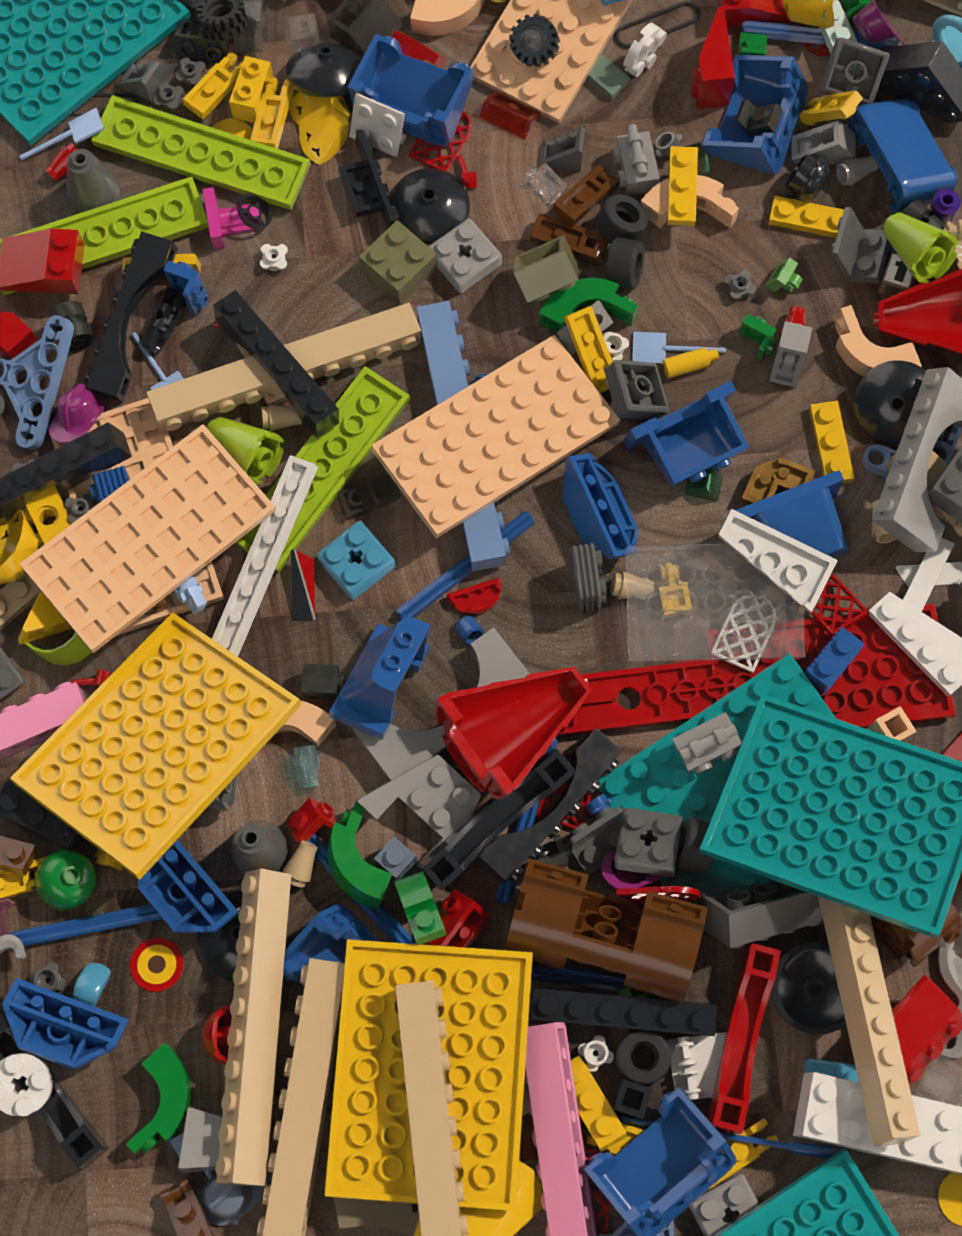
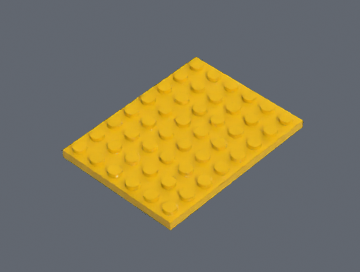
M172 612L10 779L13 784L140 880L301 706L299 698Z
M347 940L325 1196L418 1203L395 985L434 981L435 987H441L443 1006L438 1007L439 1020L445 1019L447 1038L441 1039L442 1051H448L450 1070L445 1071L446 1084L452 1083L454 1103H448L449 1115L456 1117L457 1135L452 1136L453 1149H459L461 1168L455 1170L457 1182H463L465 1202H459V1207L516 1211L532 952Z

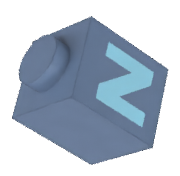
M395 836L374 858L376 864L382 870L392 873L391 878L395 881L402 879L418 862L416 855Z

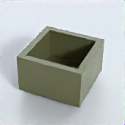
M398 220L359 256L361 271L399 305L438 269L437 254Z
M563 235L514 257V275L527 303L532 300L539 302L549 297L550 293L557 289L564 291L574 286L575 281H578V265Z

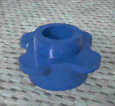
M602 794L585 806L589 812L586 818L596 817L600 812L610 807L614 799L608 800L605 794Z

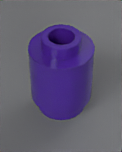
M948 189L937 192L929 208V215H936L944 224L948 221L952 223L961 205L959 195Z

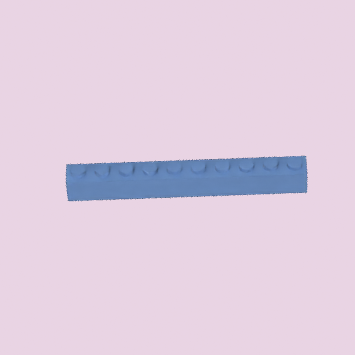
M449 301L417 307L418 322L421 328V336L436 405L472 385H468L466 376H470L468 360H462L460 352L465 351L462 334L457 335L455 327L459 326L458 314L456 310L451 311ZM492 503L462 522L472 572L506 565V555H510L508 539H502L500 529L504 528L502 513L496 512L495 505Z

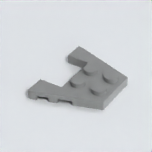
M436 754L395 779L379 786V788L361 796L357 802L375 819H378L397 797L400 798L441 837L437 844L426 855L428 856L471 818L481 794L443 758Z

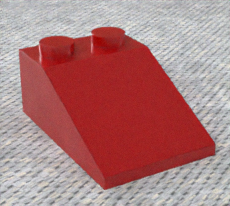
M718 0V7H724L727 27L742 26L745 20L768 23L793 22L787 18L782 0Z
M718 7L699 55L697 68H693V82L690 84L691 98L696 99L697 109L728 106L730 103L735 75L724 7Z
M50 228L3 238L0 253V291L79 295L85 247L79 230Z

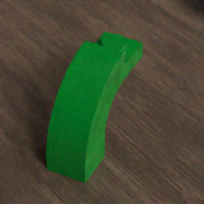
M585 278L575 281V285L567 290H556L548 298L539 312V325L556 333L566 325L564 316L591 306L599 300L609 315L632 326L637 317L639 305L635 304L627 296L618 295L619 284L606 279Z
M355 801L352 810L346 809L341 824L334 822L327 846L328 863L335 881L347 895L365 906L378 910L392 873L371 866L358 853L355 837L365 809Z
M423 871L395 881V886L417 946L445 936L446 932Z
M165 1042L141 1063L158 1084L160 1105L155 1117L126 1143L135 1154H140L142 1151L147 1154L159 1143L157 1139L159 1135L165 1141L170 1142V1140L174 1139L183 1127L187 1117V1110L191 1106L192 1088L187 1068L175 1050Z

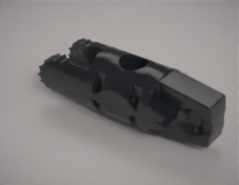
M167 287L148 325L142 344L149 353L158 355L171 337L187 304L183 297L184 290H180L176 294L177 291L174 288Z

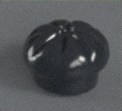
M805 154L794 168L785 187L797 193L798 201L809 202L813 200L822 190V186L828 179L830 173L828 161L824 157L816 160Z

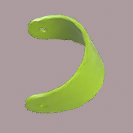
M76 632L64 645L51 650H41L28 642L24 643L40 658L55 665L68 666L79 663L92 652Z

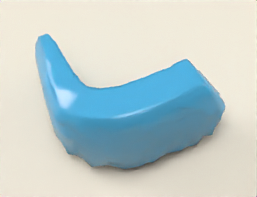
M88 963L75 983L74 999L96 1007L101 993L109 981L110 969L101 963Z

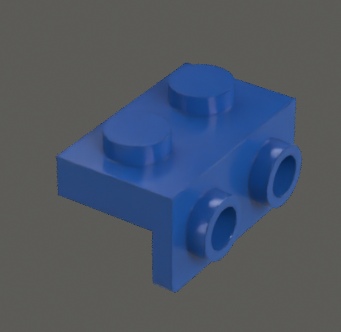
M168 261L164 272L171 287L177 291L176 293L184 290L183 297L191 314L197 316L200 309H204L208 302L207 290L199 272L193 270L190 265L179 261L176 264Z

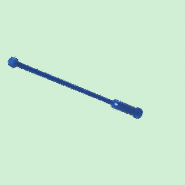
M624 1113L619 1116V1121L626 1125L635 1124L649 1127L655 1122L631 1118ZM719 1132L727 1140L788 1149L793 1154L829 1159L844 1149V1147L840 1146L836 1148L799 1141L785 1143Z

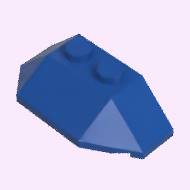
M590 453L569 456L565 464L562 499L583 545L585 543L588 546L590 543L594 544L595 551L601 550V555L610 559L635 554L638 527L617 481L603 466L595 462V458Z
M178 840L173 843L140 880L138 879V889L175 933H215L239 913Z
M18 978L14 980L2 1003L18 1049L73 1070L116 1049L129 1022L124 1017Z

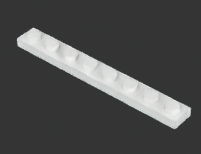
M291 455L271 499L276 511L261 522L212 637V640L237 657L318 469V466L314 463Z

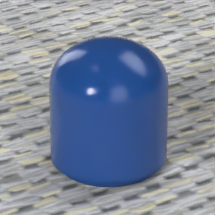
M471 616L462 617L456 623V632L466 645H471L472 642L484 634L482 627ZM475 631L474 637L468 638V636Z

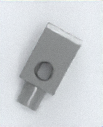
M188 1108L178 1167L179 1172L216 1171V1162L219 1158L220 1149L218 1135L222 1126V1117Z

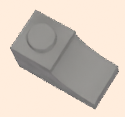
M837 120L792 136V161L798 164L805 154L816 160L824 157L831 165L840 163L844 159L855 158V133Z
M785 321L769 378L770 382L796 388L807 354L812 327Z

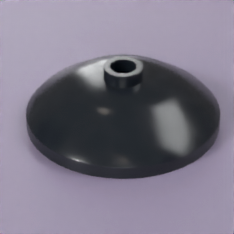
M333 43L312 44L301 48L289 58L286 64V76L289 83L302 93L316 97L341 96L349 93L348 85L362 58L353 50L342 45Z
M424 168L413 171L396 184L390 196V204L396 207L399 222L423 243L436 242L469 217L470 199L467 189L456 176L445 170ZM429 194L434 196L431 199L425 198Z
M893 360L881 363L865 374L856 389L854 409L859 424L868 435L882 443L900 444L926 370L912 362ZM896 398H900L903 401V406L899 409H895L892 406V402Z
M243 892L225 895L239 912L242 907ZM239 913L215 933H197L198 949L205 964L215 974L230 981H233V974L237 963L236 942L238 939L235 938L234 933L240 929Z
M821 942L804 943L785 953L778 962L776 977L771 990L772 1000L779 1015L793 1028L812 1035L829 1034L845 1027L846 1020L829 944ZM810 985H815L818 988L817 996L809 993L808 988Z

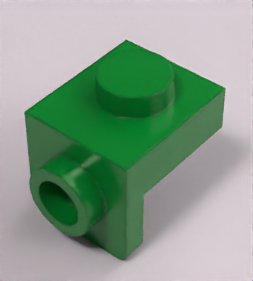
M746 315L739 334L761 345L757 353V360L761 361L765 354L770 356L777 344V340L774 339L776 328L768 325L761 317Z

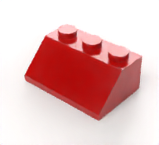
M925 974L892 1010L909 1085L920 1079L924 1068L931 1060L937 1059L941 1055L945 1044L952 1037H956L962 1030V1013L960 1009Z

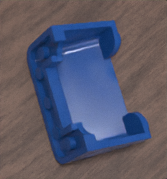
M375 34L348 85V90L353 106L355 94H361L404 113L403 133L438 146L448 147L455 135L474 79L473 69L463 62L452 63L448 70L403 55L396 39L390 36L383 37Z
M735 55L733 60L735 75L734 92L720 129H708L707 133L703 136L702 146L708 155L764 173L778 174L783 166L792 136L800 118L799 114L802 112L807 98L806 80L794 57ZM749 100L756 108L777 103L783 110L775 132H763L762 135L750 137L735 123L741 102Z
M905 98L863 104L856 107V111L850 117L847 127L855 133V140L859 139L858 143L860 146L866 144L888 184L885 190L887 194L892 193L894 203L889 206L893 215L901 213L909 204L917 199L926 206L932 203L937 192L945 189L955 190L956 182L958 181L957 172L953 167L949 166L920 116V110L916 102Z
M340 904L334 905L318 913L287 947L284 956L283 978L289 982H300L303 965H309L310 958L345 963L347 940L380 941L348 908Z
M680 1088L662 1097L659 1107L661 1117L616 1156H613L611 1153H598L591 1158L588 1166L584 1168L637 1236H655L728 1173L736 1162V1156L727 1141Z

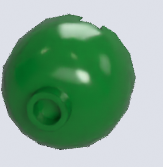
M60 850L51 853L40 863L35 872L34 886L39 898L56 910H70L79 907L90 898L96 885V872L93 864L85 855L75 850Z

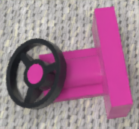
M214 188L203 189L210 237L214 250L225 248L223 236L262 230L271 223V208L265 200L252 193L245 194L238 200L237 206L219 209ZM247 198L256 200L254 205H242V201ZM260 204L264 207L267 213L266 224H264L260 218Z

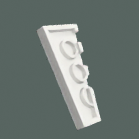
M731 509L718 535L721 540L810 614L838 561Z
M891 592L869 610V616L947 697L962 685V638Z

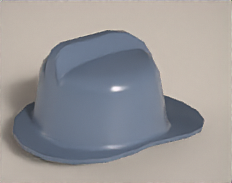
M267 1173L265 1186L216 1183L217 1174L212 1176L202 1187L199 1196L208 1221L223 1226L230 1225L239 1220L263 1198L265 1186L268 1185Z

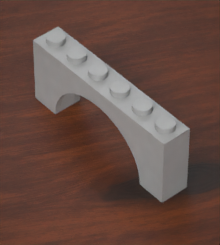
M949 367L926 370L872 521L914 552H936L945 526L935 515L929 500L927 470L932 449L940 434L951 424L962 428V378Z
M494 627L471 643V652L477 661L480 672L478 687L494 682L525 678L527 674H530ZM391 724L383 740L353 728L354 735L388 781L395 779L436 754L441 757L449 752L442 738V735L445 734L443 725L429 730L412 731Z

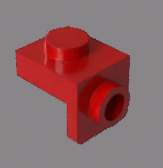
M308 798L287 821V824L295 841L300 843L302 840L308 841L323 824L333 828L334 822H338L334 817V809L324 801L320 803Z

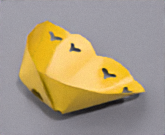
M782 0L787 18L790 21L826 29L834 27L832 7L834 0H826L825 2L823 0ZM825 10H826V18L828 19V21H826L824 18H822V15L824 14V11H825Z
M300 91L295 97L292 95L289 112L292 119L299 125V141L302 150L309 159L321 165L330 160L347 140L350 132L349 116H351V113L342 95L336 97H316ZM296 106H302L301 115L299 114V109H297ZM306 132L311 134L309 141H307L308 136L306 135ZM312 148H320L319 157L317 156V152L312 151Z
M21 508L12 519L0 525V584L20 580L26 574L20 563L38 550L39 541ZM17 514H19V522L13 523L14 520L17 518ZM7 530L9 537H6L3 540H1V538L5 536V531Z

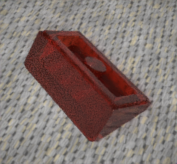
M494 91L484 100L480 113L481 119L521 139H526L541 116L540 112L498 91Z

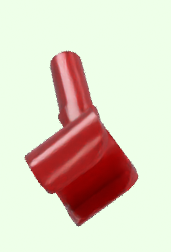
M457 155L456 159L461 169L462 183L465 188H477V172H468L462 155Z
M98 669L95 678L71 679V683L76 682L79 686L89 685L99 688L111 674L108 671Z

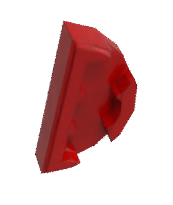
M500 577L446 594V598L451 606L460 613L470 616L484 614L491 610L499 601L501 594Z

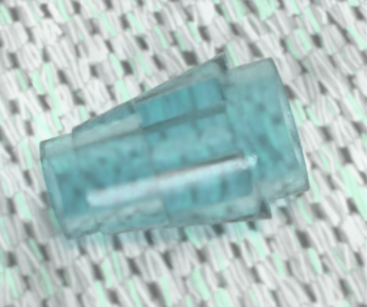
M316 745L293 748L294 755L291 758L302 789L319 786L320 752H317Z

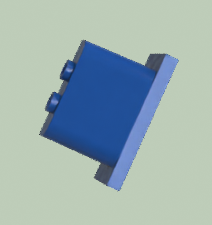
M729 381L705 393L700 400L659 420L655 417L632 428L623 439L627 451L643 443L672 487L689 479L692 483H695L707 476L705 471L714 467L719 471L731 465L730 459L740 455L749 448L727 404V400L736 391L732 382Z
M840 470L735 510L832 558L846 554L848 551V545L833 502L844 482ZM765 576L768 584L772 583V581Z
M405 618L390 628L378 623L329 712V718L383 740L395 717L393 708L396 691L408 669L418 673L429 653L430 645L427 644L430 624L416 618Z

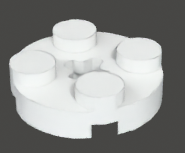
M649 23L642 29L640 33L644 35L639 42L634 40L625 57L623 66L626 68L624 70L633 76L638 77L644 67L647 69L652 67L657 58V55L654 53L667 36V33L654 23Z
M25 1052L12 1054L0 1061V1110L12 1116H27L39 1110L47 1102L51 1095L53 1084L49 1067L43 1059ZM26 1077L25 1084L29 1086L28 1090L17 1092L15 1084H13L14 1078Z

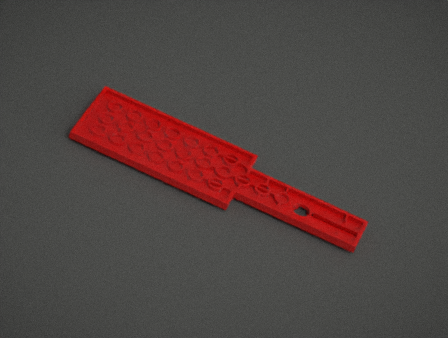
M935 604L925 605L922 613L938 622ZM856 613L852 614L851 619L854 618V617H856V616L859 615V614H856ZM848 614L837 615L836 619L847 620ZM869 615L846 628L847 631L862 641L864 646L825 695L819 693L836 719L862 728H868L876 719L900 706L911 723L954 718L956 716L952 694L947 697ZM815 618L775 623L774 631L769 637L754 673H751L711 654L722 629L712 630L706 633L710 659L583 674L592 689L582 704L587 706H581L565 730L556 737L585 734L595 728H598L600 731H610L688 721L789 653L802 671L805 672L832 637ZM825 622L830 628L832 627V622ZM772 623L767 624L769 630L772 626ZM836 623L835 629L843 624ZM763 624L752 626L755 635L765 632ZM749 627L739 631L742 640L752 637ZM734 628L725 629L724 632H726V631H728V630H731V629H734ZM735 632L725 636L729 645L739 642ZM767 636L757 639L760 647H762ZM722 638L716 650L725 647ZM754 640L744 644L747 653L757 650ZM741 646L731 648L734 658L744 655ZM727 650L718 653L730 659ZM758 654L749 657L752 666L754 665ZM746 658L737 661L738 663L748 666ZM628 688L633 689L640 696V704L631 710L624 709L618 703L619 693Z

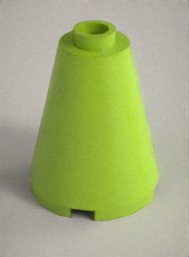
M903 213L889 216L884 223L883 234L917 281L929 283L927 279L931 277L938 279L951 267L956 259L957 253L954 252L955 244L959 246V242L950 232Z
M223 417L210 421L206 427L256 485L263 483L260 479L265 475L270 477L279 466L284 453V449L280 447V442L284 443V441L276 433Z

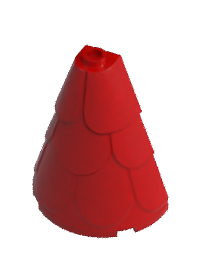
M959 269L928 284L923 282L878 302V310L873 311V326L879 327V333L925 347L927 345L935 346L962 355V270Z
M575 667L527 674L525 678L494 682L486 686L446 693L436 700V720L439 725L443 723L445 734L442 735L443 741L455 763L468 780L482 793L488 790L492 792L490 794L492 798L503 799L517 789L536 761L540 760L556 736L565 730L592 689L587 678L580 674Z

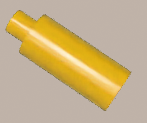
M706 347L663 359V369L666 377L672 378L710 367L711 361L719 359L717 349L708 351Z

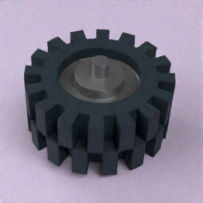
M529 14L525 15L523 21L518 19L516 21L518 25L516 27L513 25L511 28L513 33L509 34L510 48L518 60L529 67H532V65L541 67L540 64L542 63L547 65L550 58L553 60L556 57L555 51H559L558 43H560L558 31L552 22L543 15L542 17L538 14H533V17H530Z

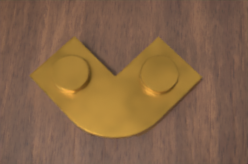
M784 458L765 462L760 466L758 465L753 471L740 502L750 505L773 496L777 488L786 491L812 480L815 470Z

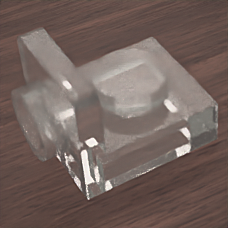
M546 163L537 168L532 166L524 174L523 178L525 181L520 186L523 191L529 188L547 207L551 206L568 187Z

